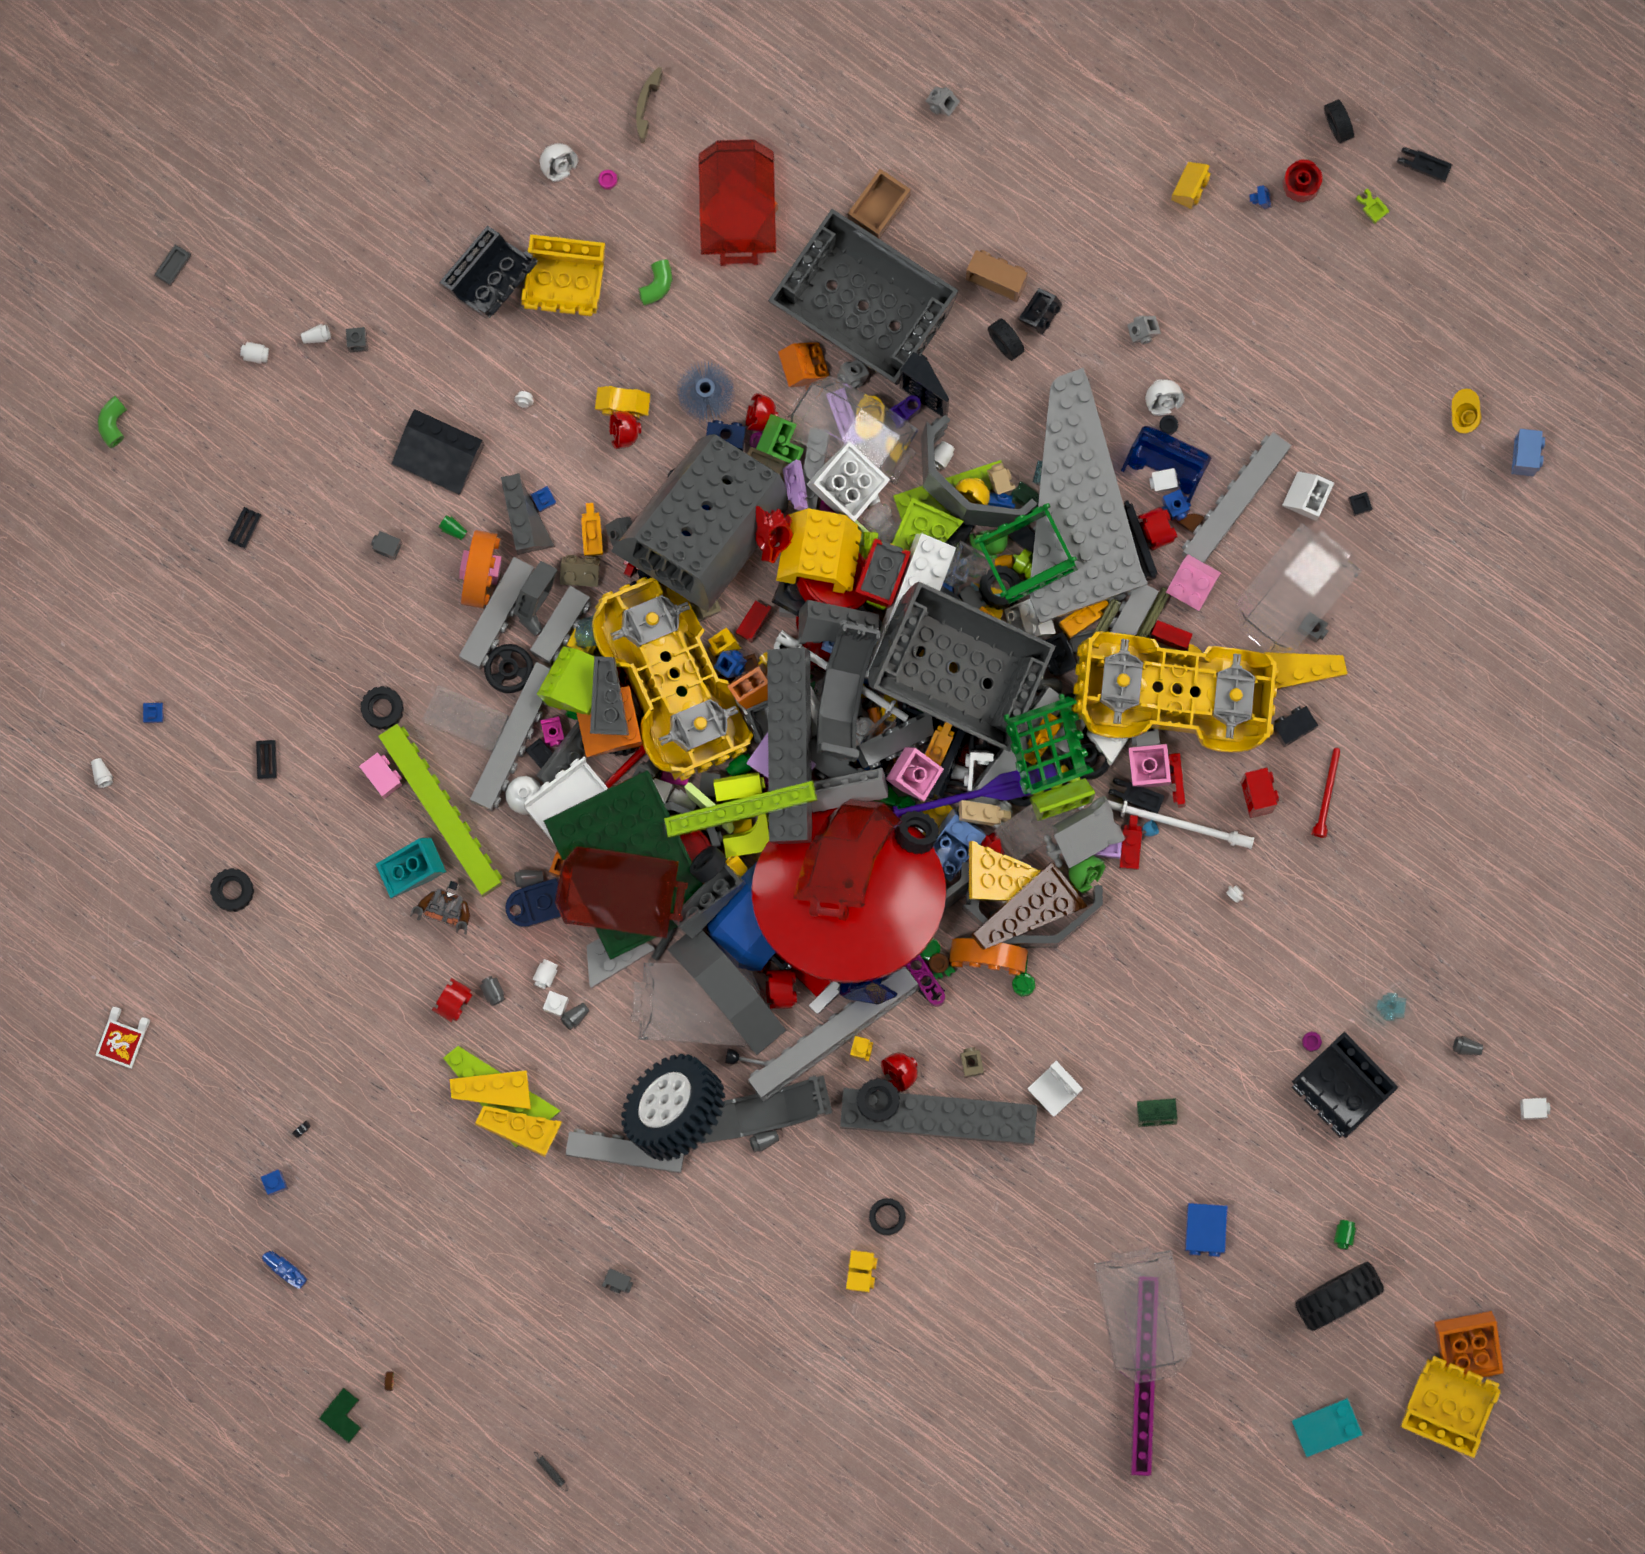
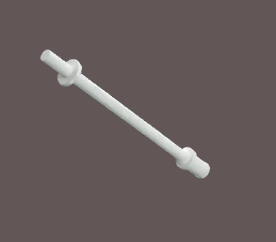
M781 630L776 638V641L789 649L805 648L802 644H799L798 638L791 637L783 630ZM810 651V660L826 670L828 662ZM863 686L861 694L886 709V716L891 712L904 722L907 720L909 715L894 706L895 700L889 703Z
M1108 800L1111 809L1121 812L1120 817L1128 813L1224 839L1231 843V846L1238 845L1252 849L1254 837L1238 834V831L1227 833L1127 806L1128 802L1126 800L1124 804Z

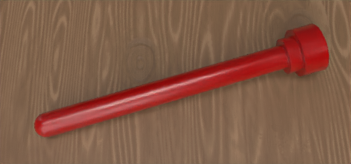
M639 746L640 748L604 783L608 789L646 753L644 746Z
M1334 748L1332 752L1318 823L1315 824L1311 835L1319 838L1327 837L1328 829H1326L1325 823L1340 756L1339 748Z

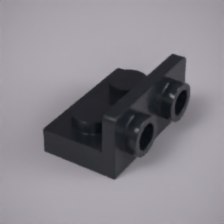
M1038 288L1018 319L1022 323L1035 328L1039 334L1043 335L1050 327L1055 315L1059 313L1062 303L1056 295Z

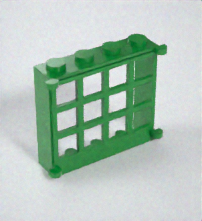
M1060 694L1059 701L1009 718V714L1003 716L1007 723V733L1011 737V750L1016 756L1015 766L1021 776L1020 785L1024 794H1035L1094 772L1093 768L1085 764L1084 757L1088 756V752L1085 748L1081 747L1079 739L1083 738V733L1076 728L1075 721L1079 720V716L1071 708V705L1076 704L1075 699L1070 697L1064 698V694ZM1059 710L1061 718L1049 722L1047 714ZM1043 716L1045 724L1033 728L1031 720ZM1027 722L1028 730L1018 733L1016 725ZM1062 722L1065 735L1053 739L1050 726ZM1046 728L1049 741L1037 745L1034 732ZM1030 734L1033 747L1022 750L1020 737ZM1067 739L1070 752L1058 756L1055 743ZM1050 745L1053 758L1041 762L1038 749ZM1034 751L1037 764L1027 767L1024 755ZM1071 756L1074 769L1062 773L1059 760ZM1055 762L1058 775L1046 779L1043 766ZM1038 768L1041 781L1031 784L1028 772Z

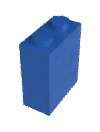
M1187 1204L1185 1251H1189V1255L1201 1256V1252L1209 1253L1208 1256L1220 1257V1254L1225 1253L1227 1206Z

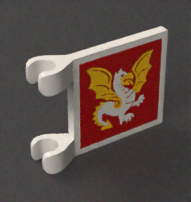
M113 1007L96 1056L132 1069L150 1020L143 1017L140 1019L138 1029L117 1022L121 1009Z

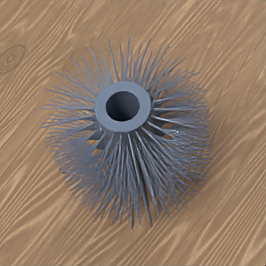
M709 361L707 376L705 363V378L704 374L702 377L699 364V372L696 366L694 370L691 365L692 371L689 370L687 372L685 370L688 375L686 377L682 375L685 379L678 384L684 383L681 387L677 388L681 389L677 392L682 393L677 394L682 397L679 398L681 400L679 402L687 404L691 409L690 411H692L690 412L692 413L691 415L697 416L695 418L699 417L701 420L702 416L703 422L705 413L707 421V405H709L708 411L710 407L713 420L712 409L716 418L719 413L721 419L720 413L722 415L725 413L722 407L727 410L726 407L728 405L726 404L730 400L728 398L735 394L729 393L734 391L732 390L734 387L731 386V384H734L725 375L719 377L718 375H722L724 369L721 371L717 370L721 368L715 367L716 369L713 370V366L709 365Z

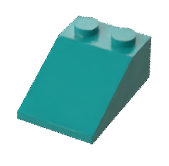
M419 838L375 864L390 898L417 888L446 873L432 838Z
M1348 1398L1292 1420L1306 1457L1363 1435Z

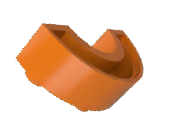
M480 530L474 531L465 570L461 605L484 609V606H487L490 595L487 594V587H491L492 576H489L490 568L494 569L496 557H493L495 549L498 550L500 545V538H497L498 534Z
M955 938L951 942L949 963H951L952 967L963 968V965L980 968L981 965L988 966L990 970L999 971L1004 969L1009 971L1008 974L1020 976V973H1025L1028 950L1007 943H999L982 950L974 939Z

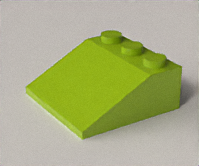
M563 646L537 695L549 707L590 715L594 656L578 649Z
M1078 777L1070 780V784L1064 786L1059 784L1051 787L1052 790L1044 792L1043 790L1033 794L1030 802L1037 821L1092 803L1095 796L1094 789L1086 778L1080 779Z

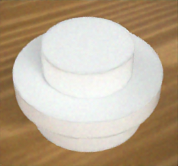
M525 391L518 392L514 399L518 406L523 408L532 406L534 402L532 394Z
M1236 885L1228 887L1229 890L1226 893L1236 903L1244 899L1242 896L1244 892Z

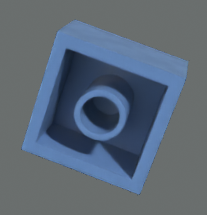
M1519 429L1514 438L1511 474L1534 477L1537 471H1540L1544 456H1541V452L1545 446V437H1542L1543 431Z

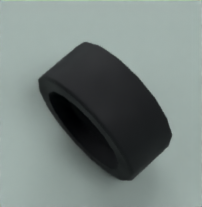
M714 845L702 850L693 860L690 866V873L701 883L708 882L721 871L725 864L726 856Z
M884 1198L872 1205L869 1212V1221L871 1227L877 1233L890 1236L898 1233L904 1226L906 1213L898 1201L892 1198ZM885 1205L894 1207L899 1214V1220L892 1228H883L876 1220L877 1211Z

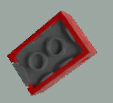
M875 538L871 543L853 595L889 609L893 603L911 552L908 550L902 551V548L891 543L889 544L884 541L881 543V540Z

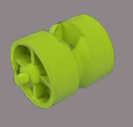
M1025 548L1021 554H1014L1013 557L1016 559V562L1012 569L1019 574L1024 573L1025 578L1029 579L1031 578L1033 553Z

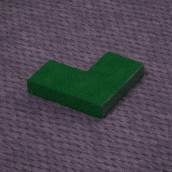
M343 1388L319 1419L346 1442L350 1443L361 1430V1427L347 1415L359 1400Z

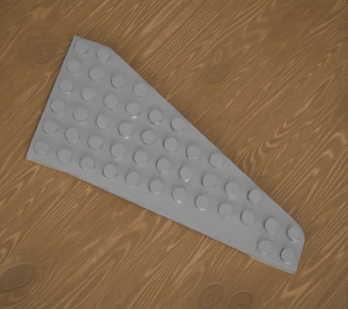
M1083 368L1057 377L1050 387L1038 506L1050 504L1051 507L1048 510L1071 556H1076L1077 561L1074 563L1078 570L1029 594L1039 624L1147 585L1140 566L1091 387ZM1047 515L1036 520L1031 577L1068 559Z

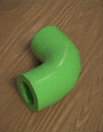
M668 259L651 264L654 275L653 282L638 288L643 306L662 299L670 290L673 279Z
M116 396L112 397L103 406L98 417V431L109 448L117 446L124 439V435L117 428L116 422L127 409Z

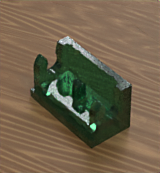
M1020 481L1017 488L1011 492L1012 499L1022 506L1033 499L1037 503L1036 507H1038L1039 494Z
M1176 1098L1137 1101L1138 1127L1177 1124Z

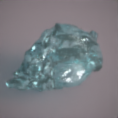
M594 615L583 618L578 622L574 634L578 647L597 646L592 630Z

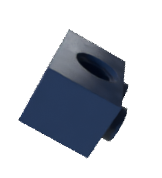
M720 420L708 422L706 436L716 434L720 437L723 432H729L731 434L730 438L724 440L743 451L746 434L745 426L736 422H732L731 425L723 424L724 422Z

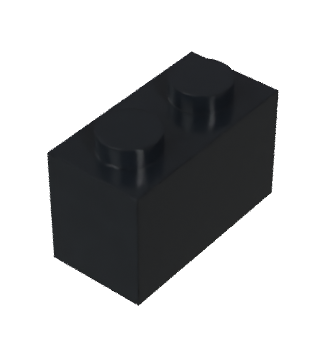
M1299 706L1291 711L1292 715L1286 718L1282 716L1274 721L1273 731L1283 747L1288 746L1318 727L1307 706L1303 708Z

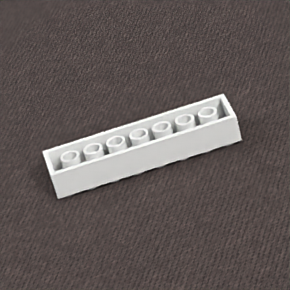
M922 533L915 535L910 548L909 559L893 603L887 609L879 630L881 631L880 639L874 645L864 678L868 679L869 670L900 599L911 586L919 581L940 591L956 547Z

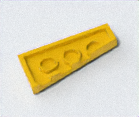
M1264 652L1265 654H1270L1273 660L1277 662L1276 667L1279 668L1278 678L1275 679L1277 689L1347 675L1343 655Z
M527 1070L449 1079L452 1099L531 1109Z
M483 1106L475 1122L476 1126L543 1157H546L562 1124V1121H552L542 1117L537 1118Z

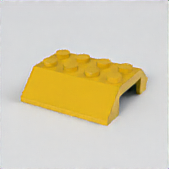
M530 234L528 253L532 254L538 262L530 273L526 275L525 288L522 291L521 305H524V309L538 310V307H541V311L556 312L557 309H560V313L575 314L578 311L579 315L591 317L593 313L596 314L603 278L605 243Z
M810 508L788 514L792 519L790 528L792 529L793 536L791 544L780 554L776 581L795 584L796 577L798 576L834 583L833 592L844 593L846 590L852 591L854 584L853 576H855L856 560L858 559L860 547L858 545L860 544L862 534L858 529V525L846 515Z
M1433 1356L1432 1360L1427 1359L1406 1407L1401 1428L1474 1458L1493 1405L1497 1403L1501 1393L1500 1389H1498L1499 1383L1487 1378L1485 1382H1481L1482 1376L1468 1371L1465 1375L1463 1374L1464 1368L1452 1363L1446 1367L1445 1360Z

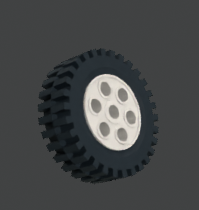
M679 1054L678 1057L671 1055L670 1060L666 1057L661 1059L662 1064L654 1063V1069L650 1070L648 1068L645 1070L646 1076L644 1078L640 1076L637 1079L639 1081L637 1086L633 1084L631 1087L633 1093H628L626 1096L629 1102L623 1104V1108L626 1110L621 1114V1117L624 1119L621 1121L624 1133L630 1141L655 1160L657 1158L659 1161L664 1159L672 1161V1157L675 1159L681 1158V1153L685 1156L688 1155L690 1148L693 1150L697 1149V1143L699 1141L703 1143L706 1140L704 1138L706 1133L711 1135L713 1132L711 1126H717L719 1121L716 1117H721L723 1113L719 1109L725 1105V1102L722 1100L725 1098V1093L723 1092L724 1085L721 1084V1079L698 1058L692 1057L689 1054L686 1056Z

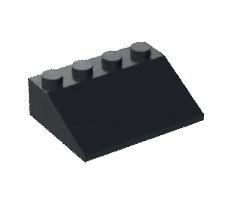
M913 351L900 369L899 388L910 396H917L923 405L939 416L943 417L946 415L948 417L949 398L927 361L928 358L921 353L916 354Z
M414 409L406 424L391 464L460 495L484 447V442L482 439Z

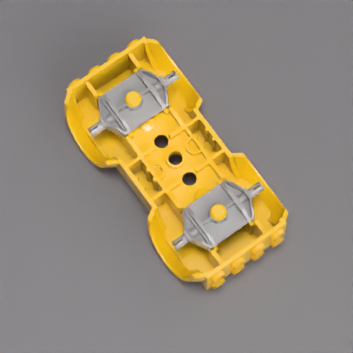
M644 577L637 580V584L633 586L627 584L619 588L620 591L614 594L610 591L602 595V598L598 600L599 603L595 607L596 612L593 616L592 630L595 642L602 656L614 657L616 666L624 669L643 710L644 717L641 721L640 733L649 759L658 769L672 773L674 780L681 779V781L692 777L696 771L700 774L707 771L714 763L715 766L725 763L731 756L735 759L742 755L751 744L750 741L753 734L748 729L733 694L727 687L729 685L728 681L718 679L700 640L704 629L700 625L689 600L656 579ZM662 652L670 653L671 660L669 662L661 660L660 654ZM670 669H676L679 672V677L672 678L669 674ZM679 686L685 687L687 690L686 696H678L676 689Z
M1096 631L1091 637L1081 642V645H1078L1077 656H1080L1079 664L1076 665L1075 675H1078L1073 689V693L1076 694V704L1072 705V711L1077 713L1079 719L1084 721L1088 730L1096 735L1108 738H1130L1142 735L1149 728L1196 734L1201 745L1207 749L1233 753L1252 750L1273 734L1274 727L1271 724V719L1275 714L1273 698L1277 694L1275 679L1278 678L1279 668L1276 667L1277 662L1273 660L1270 654L1219 646H1208L1204 653L1159 648L1157 641L1152 638ZM1156 681L1161 682L1163 685V690L1159 693L1155 692L1152 688L1153 683ZM1174 684L1181 686L1182 691L1180 694L1173 692L1172 687ZM1196 686L1200 689L1198 697L1191 696V687Z

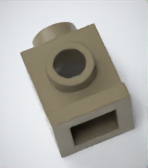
M975 1047L964 1049V1053H960L964 1078L983 1075L984 1070L980 1050L975 1051ZM973 1059L975 1065L970 1066L968 1060Z

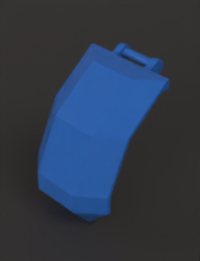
M757 862L742 875L741 878L746 882L742 889L707 924L708 937L728 957L738 971H761L776 953L764 938L753 910L752 881Z

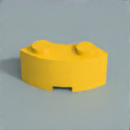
M613 386L597 387L595 410L602 411V415L605 416L613 415L612 411H627L633 414L636 419H640V416H648L651 394L639 389H623Z

